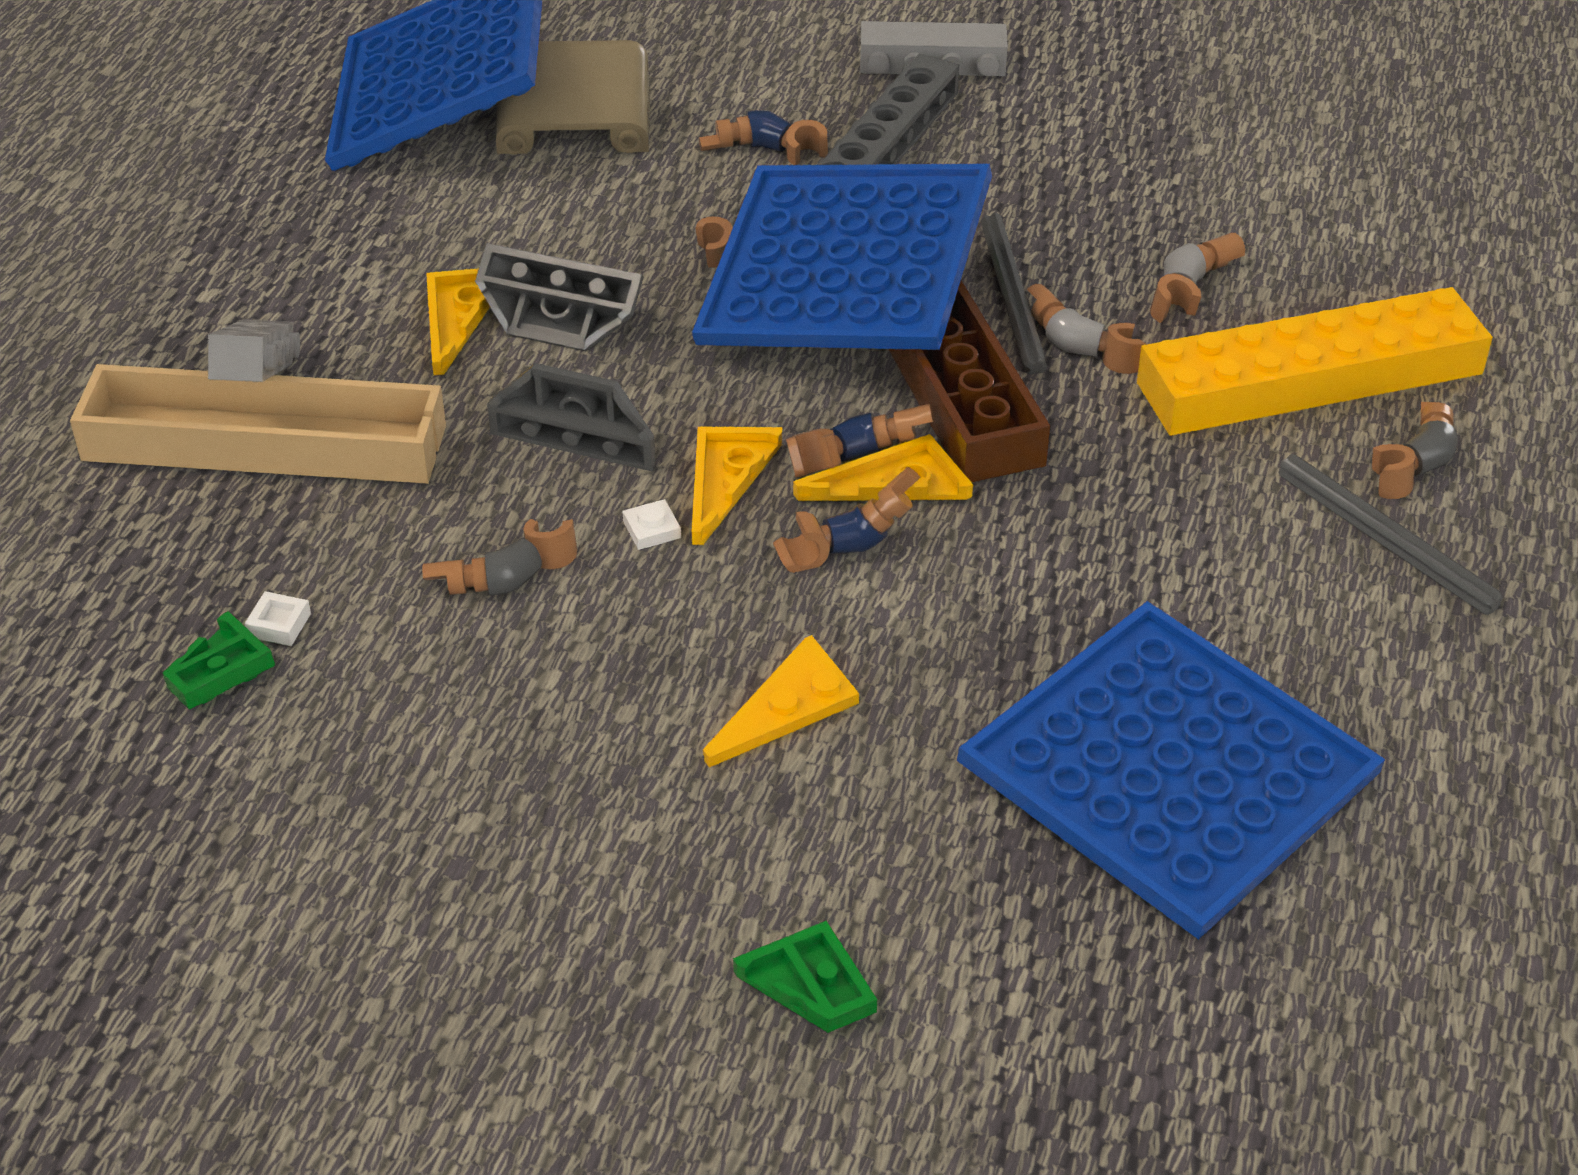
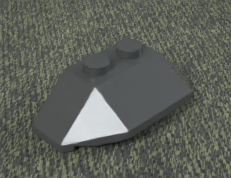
M487 243L475 282L507 335L586 351L594 347L633 316L644 277L638 273Z
M534 363L494 395L487 403L490 433L493 435L652 472L656 467L654 435L618 381Z

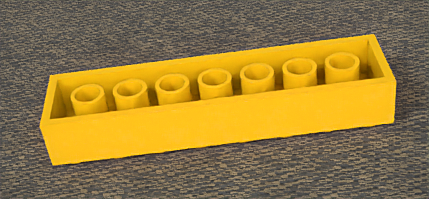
M1453 287L1440 288L1434 291L1141 345L1137 384L1169 436L1481 375L1484 373L1493 337Z

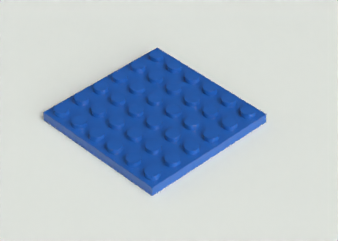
M431 0L349 36L325 155V161L331 170L335 171L344 166H355L370 155L378 152L386 153L403 141L411 138L419 139L436 127L444 124H454L467 114L477 110H487L500 100L512 95L520 96L528 92L531 87L535 86L542 0Z
M990 164L757 165L692 330L695 344L713 346L940 350L992 179Z
M1148 601L961 745L957 756V761L1198 940L1381 773L1385 761L1383 757Z

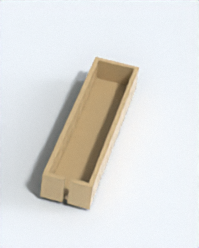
M104 364L96 365L70 419L81 461L429 484L437 458L436 451H439L446 428L442 390L439 385L274 375L263 382L208 379V371Z

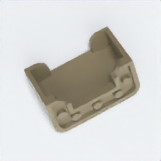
M539 41L535 86L531 87L523 95H512L496 103L497 154H527L533 147L534 131L610 130V141L616 151L626 153L649 152L650 85L648 54L643 45L636 41Z

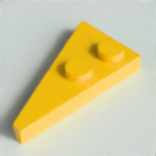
M479 268L426 273L434 375H444L490 308L489 303L475 282Z
M698 427L692 515V545L705 544L782 446V427Z
M931 434L795 480L793 481V495L798 501H869L872 498L879 500L878 492L906 467L913 469L921 477L905 491L910 500H967L972 498L973 484Z
M810 635L794 649L703 749L704 761L710 768L859 704V692L814 637Z

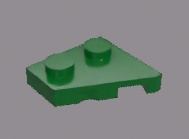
M229 611L217 618L220 629L208 641L204 637H198L188 647L186 654L176 659L163 672L167 688L189 710L200 704L210 702L217 695L242 682L250 681L257 677L258 674L276 666L271 650Z
M827 921L733 958V968L737 978L827 1033L877 1013L878 999Z

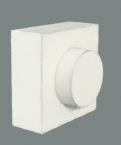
M665 499L622 511L623 522L638 550L681 538V527Z
M265 591L246 620L245 627L260 640L292 646L311 615L309 601Z

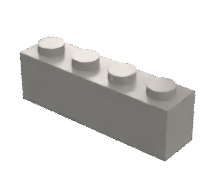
M861 21L860 73L901 74L903 68L909 65L920 53L959 64V75L1006 76L1008 49L1006 24Z
M242 319L208 334V379L252 382L267 380L292 365L293 358L299 357V332H293V322Z

